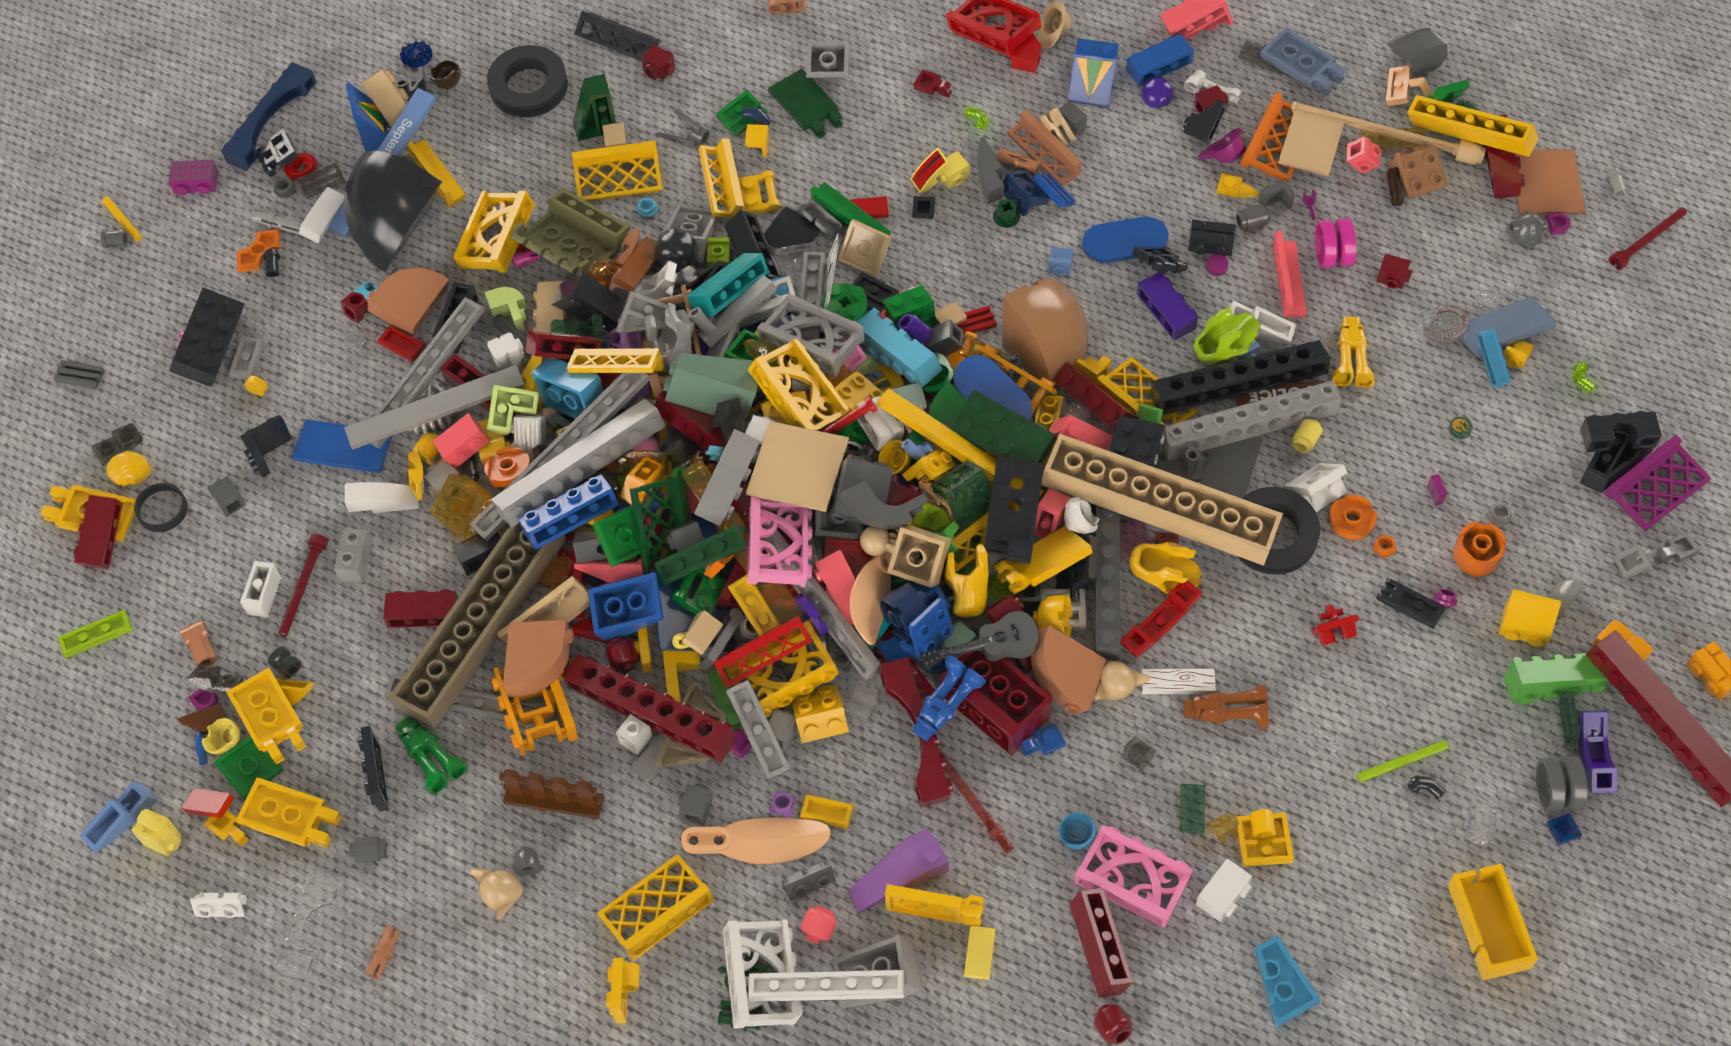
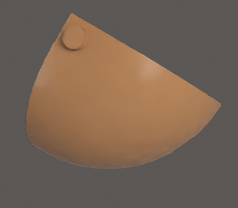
M1041 279L1035 281L1031 287L1024 285L1003 297L1002 347L1011 356L1015 354L1020 355V358L1023 360L1022 367L1030 375L1039 380L1042 377L1054 383L1052 388L1058 390L1061 387L1053 380L1066 362L1075 366L1079 358L1083 360L1088 345V328L1083 309L1072 291L1062 281L1057 279Z

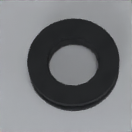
M525 45L507 50L494 60L487 74V84L492 101L501 111L515 117H535L551 111L563 100L568 88V80L562 60L556 53L541 46ZM525 69H536L548 76L545 85L531 93H517L507 87L510 78L517 72Z
M1264 487L1251 491L1242 498L1283 513L1282 516L1289 519L1296 527L1298 536L1291 546L1284 549L1270 548L1264 566L1237 556L1242 563L1261 573L1279 575L1293 572L1310 560L1320 537V522L1315 509L1304 497L1286 488Z

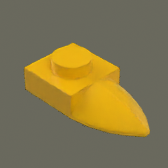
M1221 173L1216 194L1243 199L1260 195L1254 187L1242 182V177Z

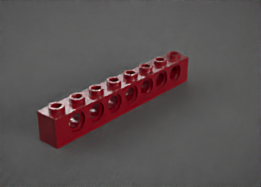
M577 654L561 675L566 685L576 692L627 717L631 714L650 726L651 729L719 763H722L737 741L733 727L727 722H718L704 711L699 713L688 703H679L665 692L660 694L649 684L644 683L642 685L628 674L623 676L612 666H603L591 656L584 657Z

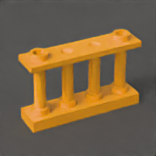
M977 344L976 348L983 352L982 356L989 359L993 358L1002 364L1000 368H1005L1007 371L1011 369L1021 375L1016 384L1022 390L1028 380L1039 385L1031 400L1032 416L1047 391L1054 395L1058 393V391L1052 388L1054 383L1044 377L1039 380L996 355L998 350L988 344L985 347Z

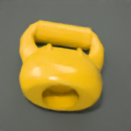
M430 431L426 432L413 448V452L417 451L420 459L429 467L435 464L432 460L439 453L433 443V440L438 435Z

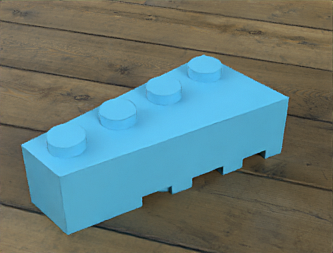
M873 308L858 321L864 328V342L867 346V353L874 360L876 358L879 359L885 367L890 366L898 375L903 374L911 383L916 382L924 387L943 370L933 352L916 339L912 340L903 329L898 331L893 326V322L887 317L882 319L877 309Z

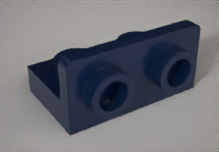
M1026 169L1007 172L1002 182L1004 185V195L1016 203L1017 210L1022 216L1028 215L1031 207L1045 205L1050 200V197L1034 182V178Z

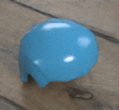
M1085 813L1067 815L1059 825V837L1063 844L1070 849L1082 850L1088 848L1095 840L1097 833L1095 823ZM1071 834L1080 837L1081 839H1074L1071 836Z

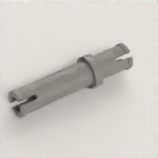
M253 209L251 212V222L266 225L269 229L277 228L300 235L299 230L302 222L281 217L275 212L267 213L258 209Z

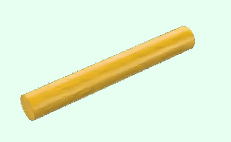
M109 197L103 198L102 203L126 229L135 242L141 240L143 236Z

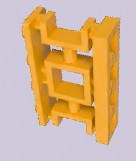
M498 667L493 668L495 677L491 678L494 691L500 692L501 696L497 697L501 711L506 709L507 715L504 716L505 724L508 730H513L514 734L510 735L514 749L519 748L521 756L526 755V750H535L533 740L556 733L559 743L563 742L564 738H567L568 742L578 740L576 726L558 678L549 685V690L545 688L531 695L512 697L513 701H509L503 687L505 667L501 671H499ZM542 695L546 707L523 713L520 701ZM555 706L563 725L561 729L557 720L544 723V719L554 717L553 707ZM517 718L520 719L522 726L531 723L535 724V727L524 730L526 740L522 739L516 722Z

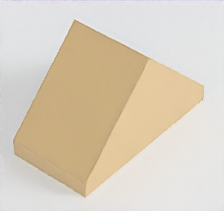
M703 610L696 614L682 641L702 655L723 624Z

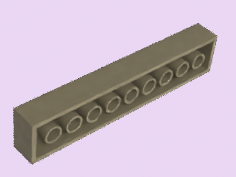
M520 523L513 527L509 526L389 696L397 710L433 729L437 728L498 640L497 632L509 624L567 540L565 535L535 550L525 536Z

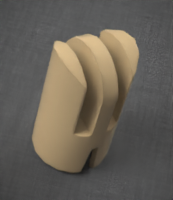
M1057 107L1040 117L1043 125L1065 146L1070 144L1069 139L1072 142L1077 140Z

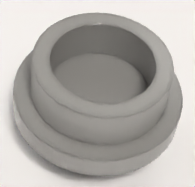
M1496 503L1489 508L1487 516L1493 524L1502 526L1509 523L1512 513L1506 504Z

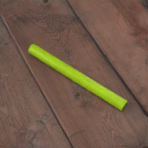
M1442 740L1359 772L1355 776L1358 782L1361 783L1444 751L1449 747L1446 740Z

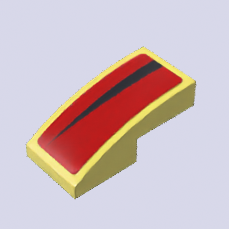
M936 148L919 165L910 180L922 195L938 183L936 178L952 166L944 153L939 148Z

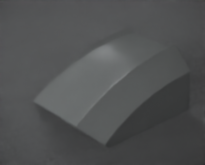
M1431 28L1417 29L1404 33L1387 43L1413 71L1437 69L1448 56L1447 44H1444L1431 31Z

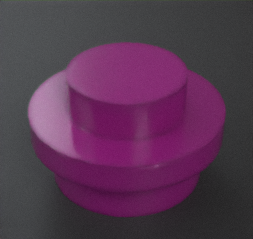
M1439 589L1433 597L1437 603L1445 606V609L1456 606L1458 602L1456 599L1457 594L1448 589Z

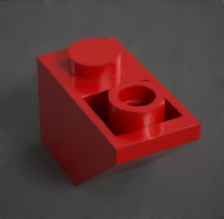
M1033 33L1015 48V53L1009 57V60H1012V68L1036 73L1041 60L1042 45Z

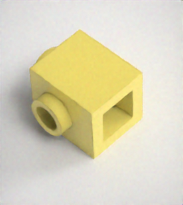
M956 151L946 157L952 166L937 177L939 183H944L948 188L954 185L959 186L966 178L970 177V164Z

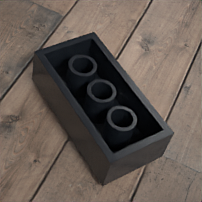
M202 287L172 360L169 372L213 387L245 303Z

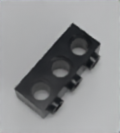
M453 282L432 334L433 338L465 297L478 304L479 299L474 285ZM463 340L460 342V344L457 346V348L453 351V353H455V354H458V353H459V350H460V348H461V345H462V343H463Z

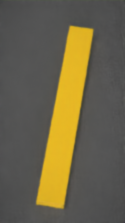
M888 388L879 398L877 406L990 481H994L996 459ZM1018 478L1010 482L1014 489H1021L1024 486L1023 481Z

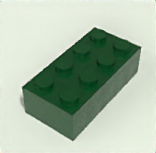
M974 389L951 428L952 431L996 457L1036 463L1044 462L1057 439L1052 432Z

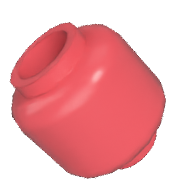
M818 905L815 908H809L800 926L801 931L806 934L804 939L815 944H819L820 940L829 941L837 924V919L833 916L834 912Z

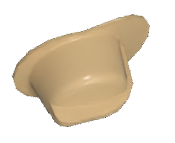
M1059 1L1051 2L1044 11L1042 28L1038 32V41L1042 45V49L1052 47L1071 28V15Z

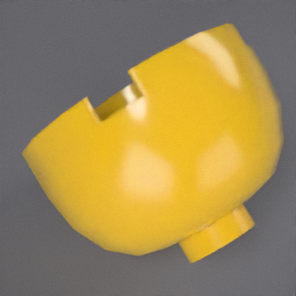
M1053 595L1045 598L1040 603L1038 611H1034L1033 621L1038 625V629L1050 625L1071 638L1072 625H1069L1070 617L1073 616L1070 597L1067 595Z

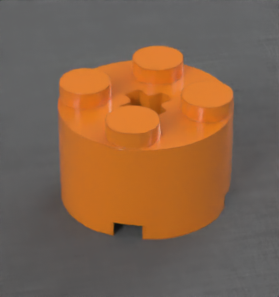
M1469 523L1461 530L1453 550L1455 563L1462 571L1473 577L1486 576L1493 573L1498 568L1505 553V536L1493 524Z

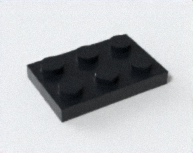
M371 726L361 727L362 737H358L360 751L364 752L365 758L361 759L363 773L367 774L368 781H364L365 792L367 796H370L371 804L376 805L379 812L389 810L380 743Z

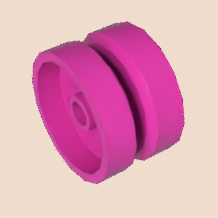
M1350 218L1337 219L1335 224L1330 220L1317 221L1315 227V251L1321 269L1333 268L1336 262L1340 267L1354 265L1356 259V237Z

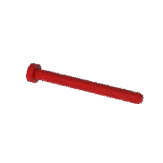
M869 396L864 399L866 403L820 432L835 434L869 411H872V413L876 412L878 408Z

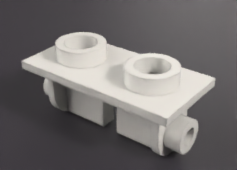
M200 892V894H196L194 898H191L190 901L195 916L203 918L210 916L233 918L244 917L242 905L246 904L247 897L242 895L241 892L224 893L223 898H220L219 893Z

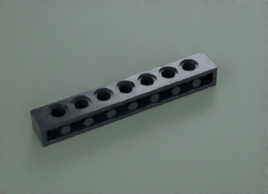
M1320 340L1307 342L1151 381L1150 398L1156 408L1163 409L1162 415L1326 375L1329 372L1331 358Z

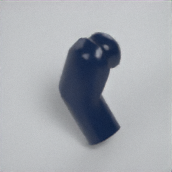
M742 108V119H754L758 125H768L769 127L771 123L770 118L761 108Z

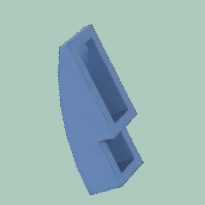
M132 781L117 800L110 799L80 834V837L94 852H98L137 821L141 811H144V809L149 810L158 798L144 784Z

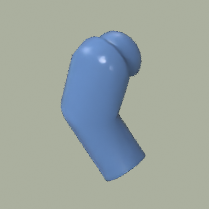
M907 439L901 445L916 461L933 452V447L928 442L916 446L910 439Z

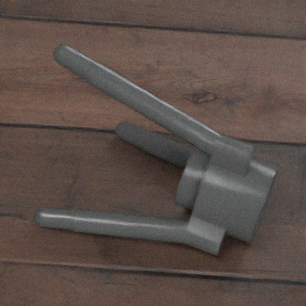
M675 109L674 113L691 126L688 130L690 139L661 132L656 133L657 136L688 143L695 147L697 143L700 145L704 144L709 137L710 131Z

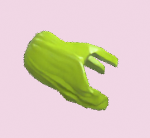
M1230 306L1218 311L1216 315H1213L1206 322L1204 331L1194 342L1193 347L1197 358L1205 364L1215 365L1231 357L1247 353L1250 345L1258 337V331L1261 327V323L1255 319V315L1247 312L1234 316L1231 314Z

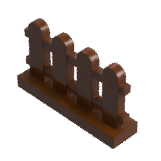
M506 769L504 773H500L499 780L505 782L503 789L506 792L503 803L506 805L594 819L600 818L605 796L602 793H597V788L592 787L589 782L577 781V784H571L561 777H553L552 781L545 780L543 776L536 773H529L528 777L520 776L517 771Z

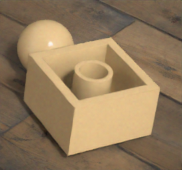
M906 524L900 527L897 540L891 539L886 529L870 526L862 532L860 544L864 552L872 556H879L885 552L892 554L887 573L933 588L939 584L952 539ZM919 551L923 555L922 560H919V556L916 555V553Z

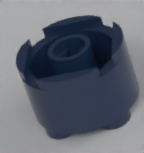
M906 583L884 596L879 603L886 622L893 623L896 628L892 631L902 640L911 637L908 627L927 609L926 604L928 603L927 597L921 590L917 592L910 583Z

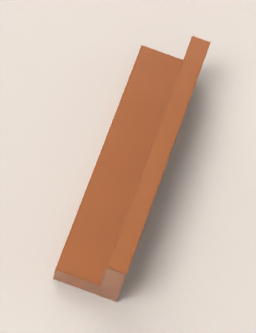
M1028 110L1020 113V123L1008 130L1007 135L1033 160L1040 161V167L1046 173H1050L1062 186L1080 175L1082 162ZM1023 128L1028 133V138L1018 137L1015 133ZM1029 143H1038L1042 146L1041 151L1031 150ZM1043 156L1053 157L1055 164H1046L1043 161ZM1056 170H1066L1069 175L1061 179L1056 174Z

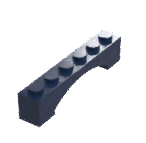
M291 62L287 69L282 72L279 79L272 84L267 94L260 99L255 109L249 113L244 123L237 128L232 138L223 146L221 152L226 163L245 171L251 167L257 159L256 144L266 123L279 109L300 96L306 97L317 83L312 70Z

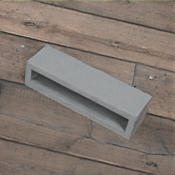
M736 429L733 430L694 514L718 526L721 525L724 518L729 520L734 510L731 503L733 500H738L743 488L739 487L741 481H747L751 473V469L748 466L750 462L754 464L760 451L757 450L759 440Z

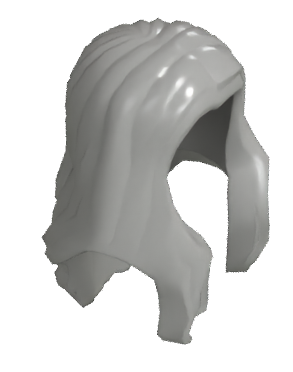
M668 303L669 308L664 311L667 326L662 329L660 337L656 338L657 329L653 315L645 317L644 325L648 342L653 349L660 350L665 363L664 367L670 369L672 361L677 362L680 353L692 354L691 337L695 323L691 322V318L685 310L675 311V305Z

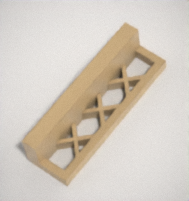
M572 576L511 623L566 620L568 623L590 606L588 590L584 584ZM509 624L497 632L499 638L506 643L508 640Z

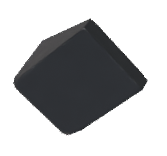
M913 196L912 218L934 219L935 197Z

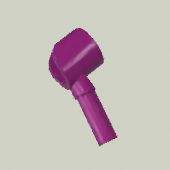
M1312 190L1311 196H1307L1304 191L1303 203L1308 205L1312 220L1318 219L1314 205L1316 191Z

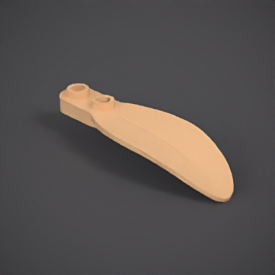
M889 533L891 539L897 540V534ZM888 552L874 556L872 560L867 562L858 574L850 595V612L853 623L858 633L869 645H873L876 642L883 621V614L879 603L884 596L891 592V574L887 573L892 554Z
M755 818L734 822L724 828L690 827L683 832L681 844L683 849L691 854H723L726 857L745 863L775 864L798 860L815 853L829 841L831 831L826 824L814 820ZM695 839L698 843L691 845L689 841ZM716 839H722L723 843L721 845H717L714 843V841Z

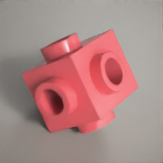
M1364 136L1347 144V162L1360 173H1366L1380 166L1381 150L1378 145L1371 142L1367 137Z

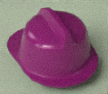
M1236 128L1230 131L1222 139L1202 151L1198 155V159L1205 160L1213 157L1220 163H1232L1247 150L1240 137L1242 129Z

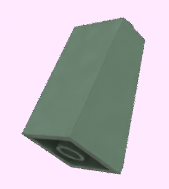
M680 353L677 362L672 361L669 374L672 377H667L663 388V390L667 391L665 401L733 422H737L739 419L745 424L758 384L748 372V368L753 361Z

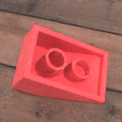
M651 541V544L654 548L655 541ZM641 554L615 567H611L607 559L577 563L576 561L574 563L575 569L608 583H615L644 575ZM656 560L653 561L651 569H656L654 564L657 562Z

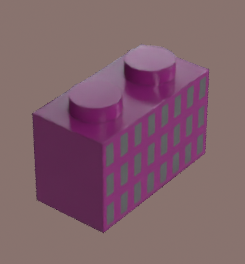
M214 160L172 161L168 182L174 194L186 195L187 193L207 194L208 192H216L218 169Z

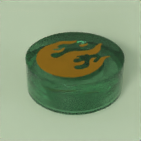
M1460 416L1453 418L1448 427L1450 435L1459 440L1468 438L1473 429L1471 421Z

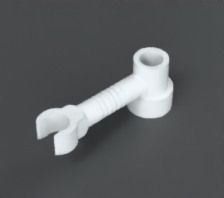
M1196 70L1184 83L1185 90L1194 94L1198 93L1203 87L1208 89L1218 85L1222 92L1227 94L1228 100L1234 104L1239 101L1240 98L1238 96L1241 93L1238 88H1226L1207 80L1206 74L1202 70Z

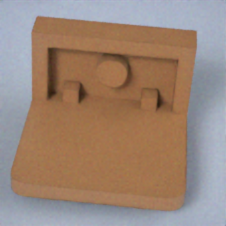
M1426 144L1414 147V152L1407 154L1406 150L1393 154L1394 159L1387 161L1390 168L1398 166L1406 196L1409 198L1447 186L1436 145L1426 148Z

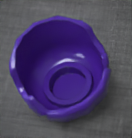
M1160 77L1148 80L1141 90L1143 102L1153 108L1169 105L1174 96L1170 82Z

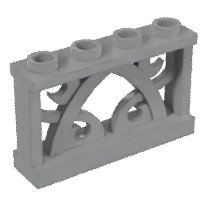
M787 294L785 300L765 323L762 322L757 327L759 343L774 350L797 338L806 348L813 361L818 364L820 370L832 376H836L839 373L842 364L856 347L864 341V328L858 322L851 321L837 313L830 312L819 305H814L791 294ZM789 312L792 313V321L790 322L785 318ZM782 322L783 325L776 328L779 325V323ZM820 326L826 340L814 339L809 342L802 340V334L799 329ZM845 337L849 338L846 342H835L842 341ZM834 348L840 349L837 354L833 353Z

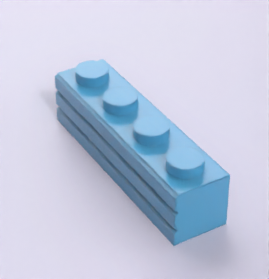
M1486 329L1476 333L1492 386L1500 387L1510 383V373L1507 371L1506 360L1503 358L1502 347L1498 342V334L1495 329Z

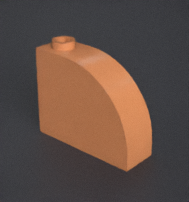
M408 268L397 271L387 277L376 291L372 290L367 297L368 311L406 334L414 336L448 289L449 278L425 268Z
M566 620L509 623L503 687L508 697H521L537 693L551 685L560 676L568 661L570 643L574 641L573 629H569Z
M1050 625L1038 629V647L1035 653L1031 655L1032 669L1040 687L1046 688L1052 695L1053 701L1065 707L1067 712L1079 714L1090 710L1106 659Z

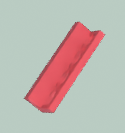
M1276 231L1273 251L1284 318L1306 317L1307 311L1296 242L1284 241L1282 231Z

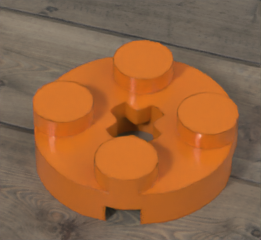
M505 447L496 451L497 455L492 459L489 457L486 460L484 470L493 487H508L531 464L528 454L522 452L521 448Z
M1347 495L1345 498L1337 499L1332 504L1329 513L1332 531L1350 540L1366 538L1373 531L1377 521L1376 510L1374 512L1369 500L1358 495ZM1356 514V518L1359 520L1351 521L1347 516Z

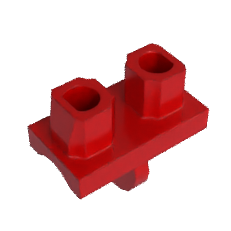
M1328 604L1325 606V613L1319 614L1320 621L1328 620V622L1311 628V632L1313 635L1317 634L1322 646L1336 642L1333 629L1336 628L1340 629L1343 640L1357 636L1355 623L1359 621L1357 614L1338 619L1337 616L1344 615L1343 609L1335 610L1332 604Z

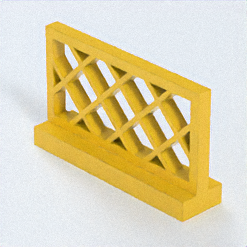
M656 140L571 152L577 196L587 202L663 191ZM654 159L655 164L650 170L641 165L645 160ZM630 162L634 165L629 173L620 168L624 163ZM609 165L614 169L606 176L599 171L603 166ZM588 168L593 172L585 179L579 175V169ZM638 168L646 173L640 181L632 176ZM617 171L625 176L619 184L611 179ZM596 174L604 179L598 187L590 182ZM651 176L657 180L658 186L648 187L644 183ZM629 179L637 184L631 190H627L623 186ZM608 182L616 187L610 193H606L602 189ZM587 185L595 190L589 196H582V190Z
M1133 357L1127 359L1106 376L1102 374L1096 380L1098 385L1136 416L1139 405L1155 406L1152 400L1143 399V393L1150 394L1151 387H1142V381H1153L1159 378ZM1132 365L1138 370V374H1127L1126 369ZM1122 379L1123 385H1116L1111 380ZM1126 380H1138V387L1127 386ZM1127 392L1139 393V399H1133ZM1192 407L1186 409L1188 411L1186 415L1172 412V414L1162 415L1161 419L1172 420L1173 424L1190 420L1197 414L1198 410Z
M676 854L597 912V915L626 950L632 961H634L715 900L708 886L702 883L680 855ZM679 863L682 867L681 876H668L669 869ZM653 880L662 881L661 891H649V883ZM667 881L679 882L678 892L665 891ZM684 882L695 883L698 886L691 893L683 892ZM633 895L642 896L640 906H629V898ZM647 896L659 897L658 906H645ZM664 897L676 898L675 905L671 908L662 907ZM613 910L622 911L620 921H609L606 915ZM626 912H639L637 922H625ZM644 912L656 913L655 919L652 922L642 923ZM623 927L635 928L634 935L625 941L622 937Z

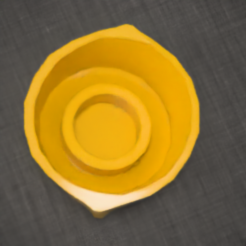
M889 441L882 447L878 456V462L885 463L887 468L893 469V475L903 473L912 461V457L901 446L904 441Z

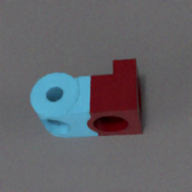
M367 281L341 300L343 314L359 324L364 319L363 315L368 312V295L372 290L376 291L378 287Z

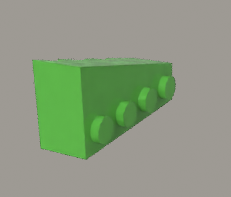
M1586 653L1573 654L1569 659H1565L1563 655H1554L1548 660H1542L1541 656H1532L1530 661L1523 662L1521 657H1516L1512 659L1504 675V681L1512 704L1520 702L1521 705H1528L1542 698L1544 701H1551L1560 695L1566 694L1568 697L1580 695L1583 691L1589 690L1592 693H1598L1603 691L1609 683L1598 667L1593 665Z

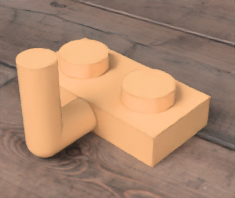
M1408 65L1390 68L1386 95L1387 105L1393 106L1409 103L1410 89L1413 87H1420L1424 97L1432 95L1426 79L1423 77L1412 79V69Z

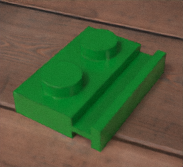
M748 89L716 113L718 120L729 131H732L735 137L747 129V124L753 125L756 122L754 119H742V108H761L766 114L768 111L761 106V103Z

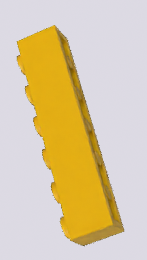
M1416 95L1407 111L1412 125L1418 128L1528 157L1539 140L1533 124Z

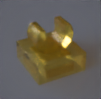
M1225 813L1206 823L1210 833L1216 834L1217 839L1221 843H1227L1224 837L1227 831L1230 832L1232 837H1238V832L1234 828L1240 825L1236 815Z

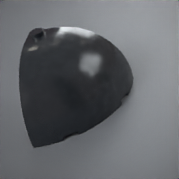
M368 151L358 158L348 177L344 196V211L349 231L355 243H358L367 259L385 272L430 210L442 181L402 157L382 151Z

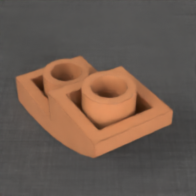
M636 227L623 239L624 252L619 254L616 261L620 268L623 267L641 243L639 229Z

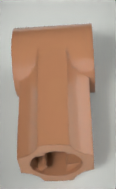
M203 620L180 629L184 642L190 648L198 668H206L218 660L209 640L211 637L206 631L207 628Z

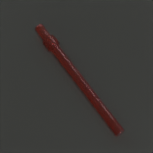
M936 746L938 754L943 755L946 763V769L943 770L987 827V833L993 840L996 839L1006 854L1010 853L1014 847L1004 835V829L999 823H995L941 749Z

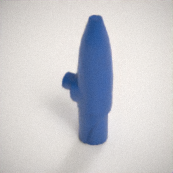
M197 730L195 738L196 752L199 765H204L208 763L207 751L202 744L203 734Z

